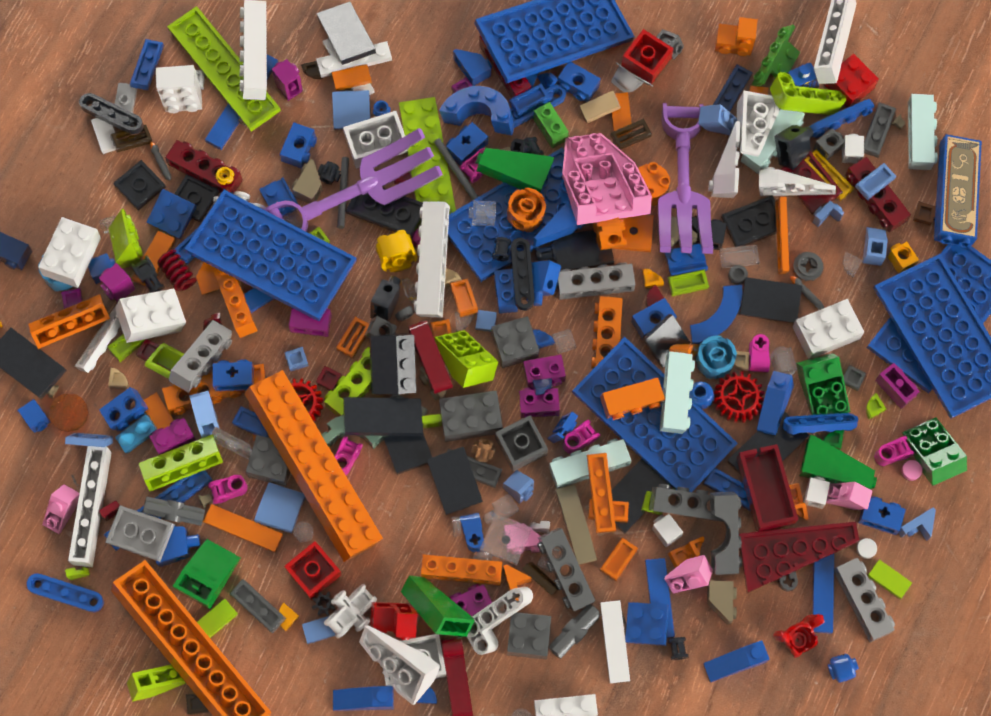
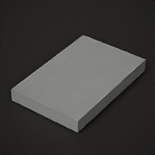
M120 505L105 543L160 562L175 524Z

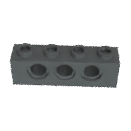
M666 484L652 487L650 511L723 522L721 518L710 513L706 507L707 502L710 500L708 491L697 490L696 493L689 492V488L678 487L677 490L670 489V485ZM671 494L676 497V502L673 505L668 501ZM690 497L695 501V505L692 508L687 504Z
M557 528L538 537V548L541 554L545 553L548 559L546 565L549 571L555 574L556 579H554V583L557 589L562 590L565 596L562 600L566 608L576 611L595 602L563 529ZM558 546L561 549V554L555 558L552 555V550ZM568 565L569 573L564 576L561 575V567ZM572 583H576L578 589L575 593L571 594L569 586Z

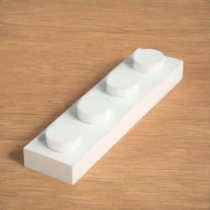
M387 41L373 44L376 49L375 54L344 65L341 64L336 54L317 58L321 78L331 76L332 72L365 64L371 66L391 61L392 56Z
M116 306L109 315L110 319L103 323L76 363L75 367L80 371L89 373L96 366V361L100 355L106 351L110 340L117 335L121 325L115 310Z

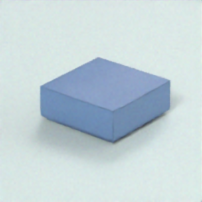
M478 310L475 330L491 332V326L496 324L497 312Z
M303 347L284 352L290 372L309 366Z

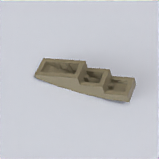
M575 484L556 489L567 534L578 564L596 561V554Z

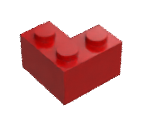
M372 602L370 626L384 634L387 631H392L395 637H398L400 640H410V638H416L418 614L410 603Z

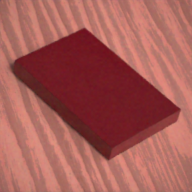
M810 151L794 170L786 167L780 170L826 183L805 162V159L809 156L810 159L808 161L831 185L836 186V194L797 195L813 215L820 206L824 207L829 201L832 202L843 192Z

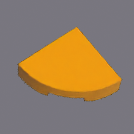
M642 269L645 289L652 288L655 285L657 287L664 286L661 276L650 269Z
M283 603L279 612L286 617L285 621L281 624V627L286 632L299 616Z

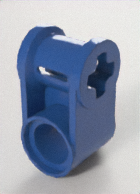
M479 513L461 516L460 521L468 549L473 553L482 551L484 548V537ZM473 539H477L478 545H474Z

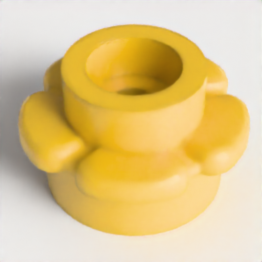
M228 167L218 169L216 173L218 183L225 185L226 183L230 184L234 180V172Z

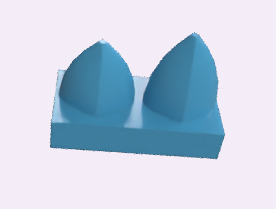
M145 414L115 438L124 452L128 454L150 438L149 436L153 435L152 433L157 430V427L149 415Z

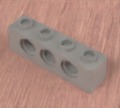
M625 262L618 263L616 266L581 267L579 270L572 271L571 269H563L560 271L557 281L559 300L632 292L635 289L633 265ZM616 275L619 279L614 281L610 279V276ZM597 277L600 279V282L594 283L591 281V278ZM577 279L581 281V284L575 285L572 281Z
M212 320L171 369L169 381L188 393L193 387L196 388L203 374L207 375L213 362H218L222 356V351L224 349L227 350L232 344V331Z
M856 558L836 567L834 574L871 643L892 633L895 630V623L892 617L887 615L883 599L881 597L878 598L875 592L876 586L873 580H869L866 574L865 564ZM852 577L859 578L861 581V585H854L852 582ZM862 595L869 597V604H865L861 600ZM871 613H876L879 616V622H874L871 619Z

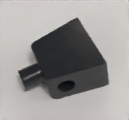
M792 125L774 136L779 165L794 170L811 150L810 138L814 135L810 127L803 128Z
M391 276L389 281L382 280L370 302L371 319L378 316L388 322L390 321L400 298L399 284L401 280L398 277Z

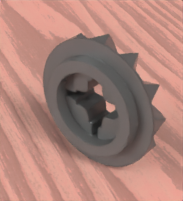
M803 252L794 260V272L798 278H802L805 281H814L823 272V262L815 253ZM809 261L810 267H812L813 269H810L808 273H806V268L803 266H806V264Z

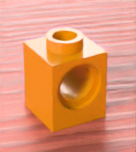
M908 242L895 244L890 248L891 251L887 256L898 274L916 266L919 261ZM898 254L904 255L906 259H901Z

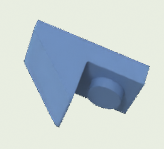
M931 508L902 526L899 532L901 538L905 535L911 537L920 531L926 541L930 539L936 512L935 508Z

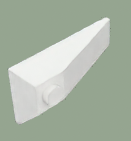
M743 91L737 102V121L740 122V153L759 157L779 113V108L776 106L773 96Z
M736 121L712 181L709 180L708 192H711V197L734 198L738 193L739 168H736V166H738L739 151H737L740 142L739 121Z
M773 167L759 170L760 197L771 195L836 194V186L782 170H775Z
M368 625L365 626L359 641L372 660L377 661L384 669L382 673L385 677H390L396 685L394 689L412 705L416 704L434 682L440 665L425 653Z

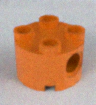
M650 162L640 166L638 170L652 195L651 206L658 205V199L668 193L670 177L662 166L656 162Z
M532 188L516 190L510 196L508 202V222L521 231L532 232L538 228L543 222L546 210L543 195Z
M617 217L593 223L600 250L627 245L626 236L622 232V230H625L623 219Z

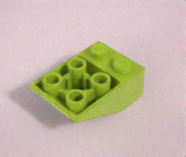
M121 209L108 229L115 261L121 268L130 267L132 263L140 262L143 252L141 246H139L138 231L135 229L131 216L127 215L124 209Z
M463 330L434 337L452 378L463 388L494 380L498 361L468 332Z

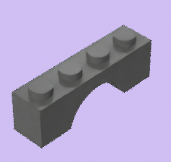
M734 492L710 493V513L721 518L726 527V536L723 543L711 551V567L715 575L739 574V568L742 567V559L739 556V548L742 546V541L738 530L741 528V518L738 517L741 499Z

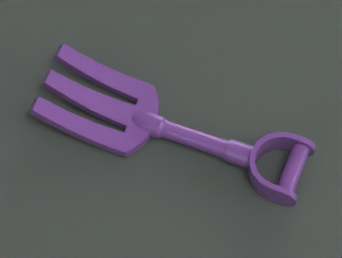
M662 103L663 130L668 136L676 140L678 187L676 191L667 193L658 199L660 252L670 253L671 208H676L681 253H692V209H697L702 253L713 254L710 200L699 193L691 191L689 186L690 139L696 137L701 131V125L698 123L700 107L704 106L703 104H699V107L667 106V103ZM668 118H698V122L691 128L682 129L672 125Z
M420 128L362 158L360 165L361 180L357 181L356 184L303 207L293 201L285 200L277 202L264 210L283 219L279 211L280 208H295L302 214L303 224L301 229L307 231L308 220L358 195L368 193L372 199L385 206L441 177L443 173L439 166H435L386 190L383 189V186L434 157L431 148L426 147L376 172L374 170L377 166L423 140L425 136Z

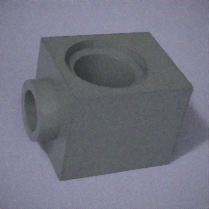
M832 128L816 141L813 149H817L826 160H829L842 149L845 140L839 132ZM827 142H832L834 146L828 145Z
M376 316L371 320L364 336L369 338V336L381 335L379 328H383L386 335L397 334L395 332L397 326Z

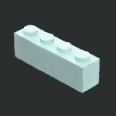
M911 94L908 100L909 169L931 170L933 165L937 163L938 154L935 152L937 136L934 135V130L937 127V119H934L937 103L934 102V95Z
M780 109L759 157L743 154L741 162L759 174V170H764V168L771 164L770 159L773 156L777 157L774 136L792 125L802 127L805 114L803 112Z
M669 351L666 355L663 385L665 400L662 403L660 431L683 434L690 427L688 410L691 409L692 398H689V391L693 389L691 372L694 371L695 367L692 354Z
M617 438L612 439L606 445H594L585 452L579 450L571 453L566 458L562 456L554 458L549 464V469L556 489L589 479L587 455L607 453L609 472L629 466L631 458L624 439L619 441Z

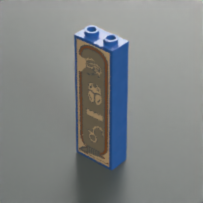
M945 134L939 144L934 241H939L942 244H955L966 248L971 247L977 240L982 141Z

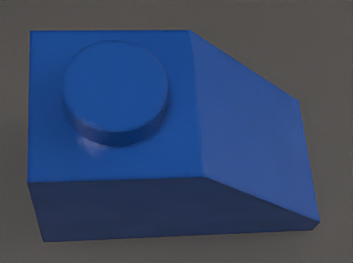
M459 49L453 50L454 61L473 86L491 77L492 65L481 54Z

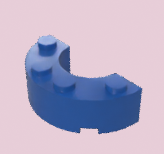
M471 86L463 88L449 96L439 110L443 122L447 124L461 126L469 116L485 114L491 117L495 133L512 136L514 132V120L507 100L501 93L490 87Z

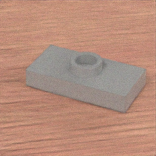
M118 83L115 105L133 113L138 88H133L127 83Z

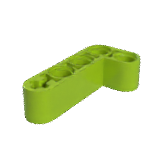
M785 72L778 73L770 87L776 106L782 110L833 115L840 111L846 101V97L840 91L795 86L792 77Z

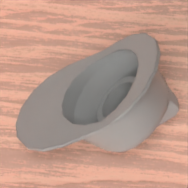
M616 62L619 67L611 82L621 91L633 92L643 83L653 87V85L628 72Z

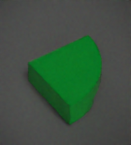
M835 430L829 433L823 441L841 450L844 430Z

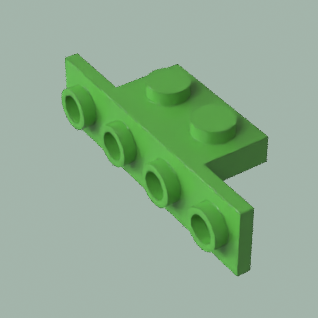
M794 25L782 27L778 31V37L770 46V51L763 59L760 70L754 75V81L751 86H762L770 74L776 78L778 73H788L792 69L800 54V51L788 42L795 29Z

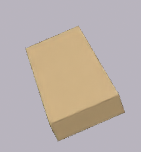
M614 91L580 105L587 123L621 108Z

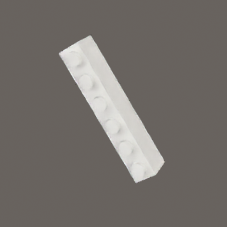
M244 0V7H240V18H243V21H240V32L243 33V36H240V47H243V51L240 50V62H243V65H240V76L243 77V80H240L239 90L243 91V99L265 100L267 90L266 1Z
M831 0L814 65V71L819 84L837 83L856 8V0Z
M423 202V207L420 208L422 225L419 226V237H421V241L417 248V253L420 257L419 263L416 265L418 282L415 283L417 300L414 302V311L420 317L443 318L450 209L446 202Z
M87 447L68 559L74 566L93 567L101 521L99 510L103 508L112 454L108 447Z

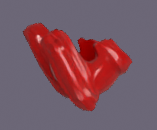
M820 614L808 615L785 631H775L773 638L776 641L783 642L789 649L790 654L797 658L802 653L818 645V636L815 635L813 629L824 623V617Z

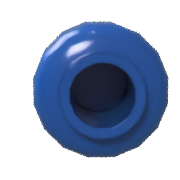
M700 381L693 384L692 391H689V398H692L693 404L701 409H706L714 402V392L708 383Z
M846 653L832 657L830 664L827 665L832 680L836 679L839 683L854 679L856 677L855 670L859 669L856 659H851Z

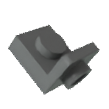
M663 29L657 35L658 39L674 48L671 58L674 60L684 48L680 36Z

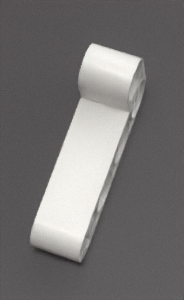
M519 587L511 589L472 616L475 621L467 638L477 654L484 655L497 650L498 640L492 629L532 601L533 593L530 588Z

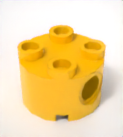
M399 230L394 234L382 235L377 238L378 243L375 249L380 258L381 268L384 271L387 269L390 272L403 271L412 266L411 262L417 261L418 256L413 247L412 238L405 230Z

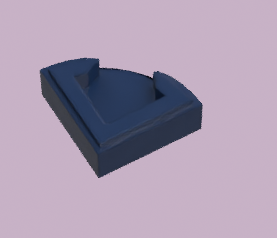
M552 378L533 380L535 394L541 395L545 393V390H550L552 388Z

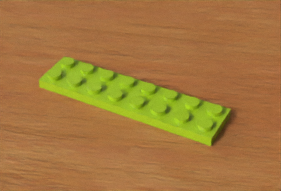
M197 6L167 26L168 30L251 132L281 111L267 91L265 100L243 99V91L239 90L240 80H243V77L240 76V65H243V62H240V58Z
M435 97L399 102L405 136L420 128L425 136L423 140L408 148V157L426 147H430L434 155L428 161L411 170L412 178L435 166H439L443 173L441 177L415 190V198L420 202H446L450 206L449 214L456 211L448 164L434 144V141L438 138L443 142Z

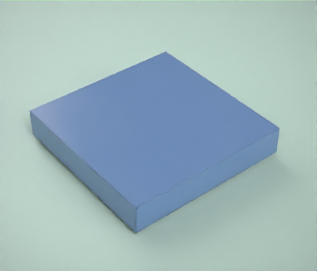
M369 90L332 92L334 129H343L345 126L370 119Z
M73 433L65 437V444L106 447L113 444L114 437L110 435Z

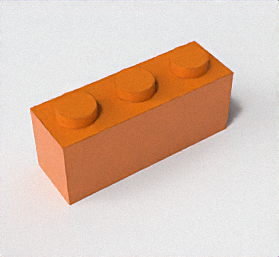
M654 378L601 394L600 399L606 418L617 420L623 418L626 413L631 412V415L641 413L642 409L647 407L650 410L659 408L665 397L659 379Z

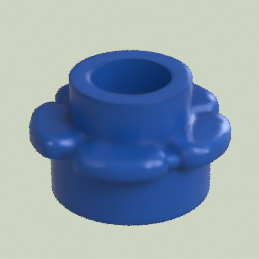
M383 100L377 101L373 106V114L375 116L384 115L391 111L388 103Z

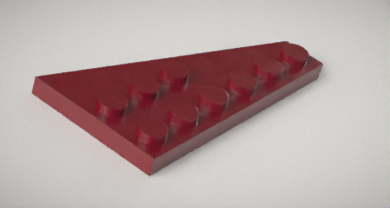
M856 521L740 533L739 536L742 541L740 552L746 592L754 591L858 543L859 535Z

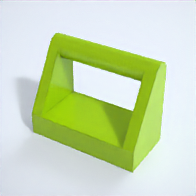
M162 343L146 361L145 367L169 379L171 371L156 363L171 370L184 353Z

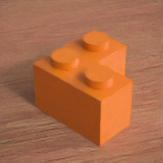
M739 17L737 26L719 23L715 51L722 54L733 53L739 56H751L756 40L758 19Z

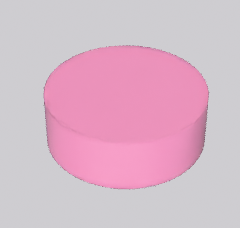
M915 460L907 461L901 470L903 477L910 481L918 479L922 474L920 463Z

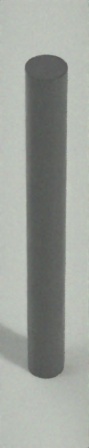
M436 139L434 144L472 201L478 198V195L441 139Z
M342 157L340 191L347 188L348 157ZM346 201L338 205L337 228L340 229L345 228Z

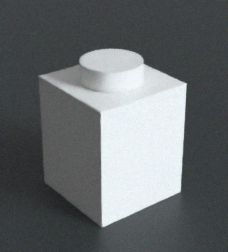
M857 134L845 135V143L842 147V163L855 164L864 157V136Z
M821 477L810 478L807 483L804 503L807 506L823 509L826 505L830 482L825 481Z
M670 514L665 517L660 515L653 521L655 524L652 530L665 547L675 542L683 534V531Z

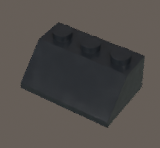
M401 333L369 336L372 394L416 393L414 335Z

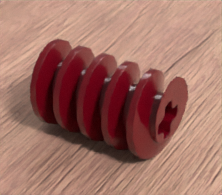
M170 250L159 258L157 264L162 272L165 273L166 278L169 279L170 284L174 285L175 291L186 290L193 286L197 279L191 278L193 276L192 272L186 273L189 267H182L185 261L180 260V254L175 255L177 250Z

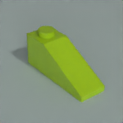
M172 665L132 673L127 682L132 702L151 698L186 684Z

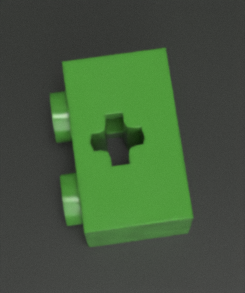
M549 102L534 110L533 120L550 147L553 149L564 143L565 139L568 138L569 131L551 103Z

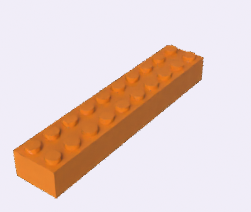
M282 370L250 386L245 392L247 400L343 562L379 543L383 537L284 371Z
M146 560L112 583L111 592L213 716H270L271 711Z

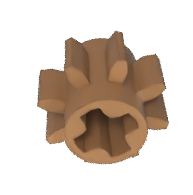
M485 438L475 441L471 449V453L475 454L474 459L479 462H487L488 459L492 460L496 448L492 447L493 442Z

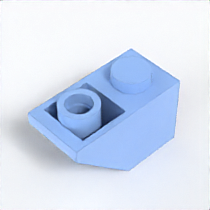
M209 391L190 395L201 438L212 434H220L218 418Z

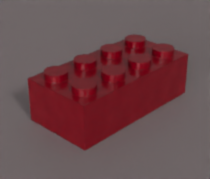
M778 444L762 447L758 453L757 449L739 452L736 459L756 532L795 525L798 521V515Z

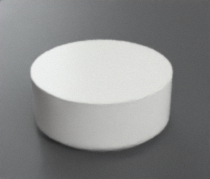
M865 538L858 542L856 552L861 558L869 559L876 554L877 545L873 540Z

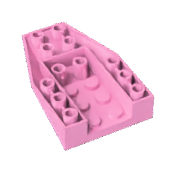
M602 133L574 136L565 139L562 177L577 225L606 221L617 217L620 219L650 214L652 195L632 159Z

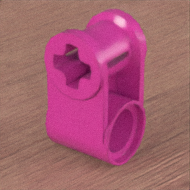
M485 148L480 149L460 166V170L468 175L472 183L479 180L483 175L476 171L478 164L475 162L479 153L483 154Z
M758 334L749 344L748 371L769 372V339L763 334Z
M586 420L566 435L563 443V449L566 453L571 454L595 442L601 436L590 425V420ZM569 440H574V441H576V442H577V446H574V447L570 446V445L568 444V441H569Z
M346 436L341 440L334 456L338 463H347L342 468L345 475L350 472L363 446L362 443L357 444L348 440Z
M907 436L882 445L874 455L876 463L881 466H887L913 456L915 453L911 451L907 443ZM881 452H886L889 458H884Z
M233 475L210 482L208 488L211 489L213 494V504H220L229 499L244 495L248 490V484L240 475ZM236 482H242V486L239 489H233Z

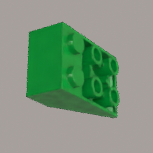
M831 353L796 363L800 384L811 415L851 412L839 356Z
M937 417L902 432L903 436H907V443L911 451L915 453L913 456L922 466V473L932 486L967 471V455Z
M206 539L183 568L173 587L179 593L211 609L241 557Z

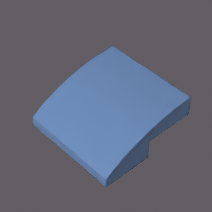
M268 483L254 522L292 533L305 500L304 494Z

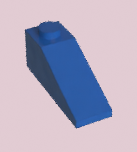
M570 200L534 237L533 246L537 247L574 233L578 228L582 229L585 224L577 225Z
M773 371L765 394L757 431L776 435L794 388L792 375Z
M761 640L707 661L703 665L711 683L767 663L770 659Z
M393 686L333 690V711L394 710Z

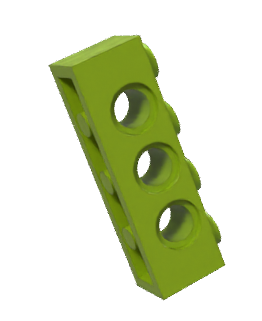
M370 347L364 350L359 362L355 361L351 365L350 372L346 377L342 376L337 382L338 386L334 390H330L324 398L325 406L338 417L344 415L343 399L340 398L341 393L348 392L350 394L349 397L363 398L371 389V370L364 368L367 364H370ZM355 378L362 379L360 384L352 383Z
M212 434L140 462L139 466L149 491H153L224 462Z

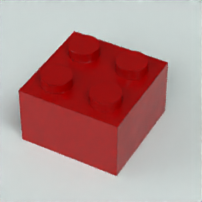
M643 29L623 55L621 66L652 85L672 58L674 48Z
M852 54L842 62L837 83L823 85L828 90L840 91L846 97L843 105L849 108L874 90L879 78L855 54Z
M316 541L284 566L288 574L311 601L312 598L319 595V592L324 591L342 576L339 568Z

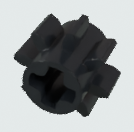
M328 161L325 165L321 164L317 171L320 180L325 184L332 185L334 181L338 182L341 177L339 166L333 162Z
M319 592L318 598H312L316 605L312 606V609L319 610L318 616H321L322 613H326L329 616L330 610H336L331 603L332 599L329 598L330 592H327L326 595H322ZM322 600H325V602L327 603V604H326V605H327L326 608H323V606H320V605H322V603H321Z

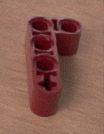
M427 320L408 326V333L414 335V346L433 393L437 394L453 388Z
M460 636L441 639L452 715L473 716L462 638Z

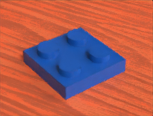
M162 189L147 223L181 239L197 205Z
M628 602L625 642L666 646L669 605Z

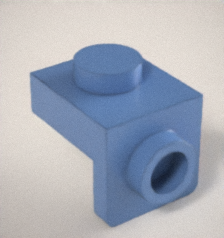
M829 201L824 207L820 206L814 212L815 218L812 223L819 227L829 215L840 221L844 212L838 204Z

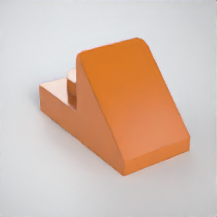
M509 565L503 566L509 591L518 588V585L531 582L532 578Z

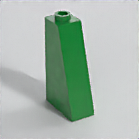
M485 148L483 154L479 153L475 163L478 164L476 171L521 190L532 188L541 192L554 157Z
M814 435L809 436L799 476L809 479L821 477L825 481L830 482V484L856 482L870 490L875 488L877 477H874V469Z
M409 575L401 593L433 632L441 635L467 637L475 619L425 577Z

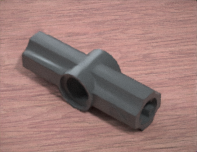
M146 496L142 513L163 517L165 520L174 522H186L201 526L205 509L187 506L185 503L172 500L165 501Z
M587 605L575 619L572 618L565 625L562 633L548 646L551 652L561 659L574 644L577 645L588 633L587 630L601 617L600 612L593 605Z

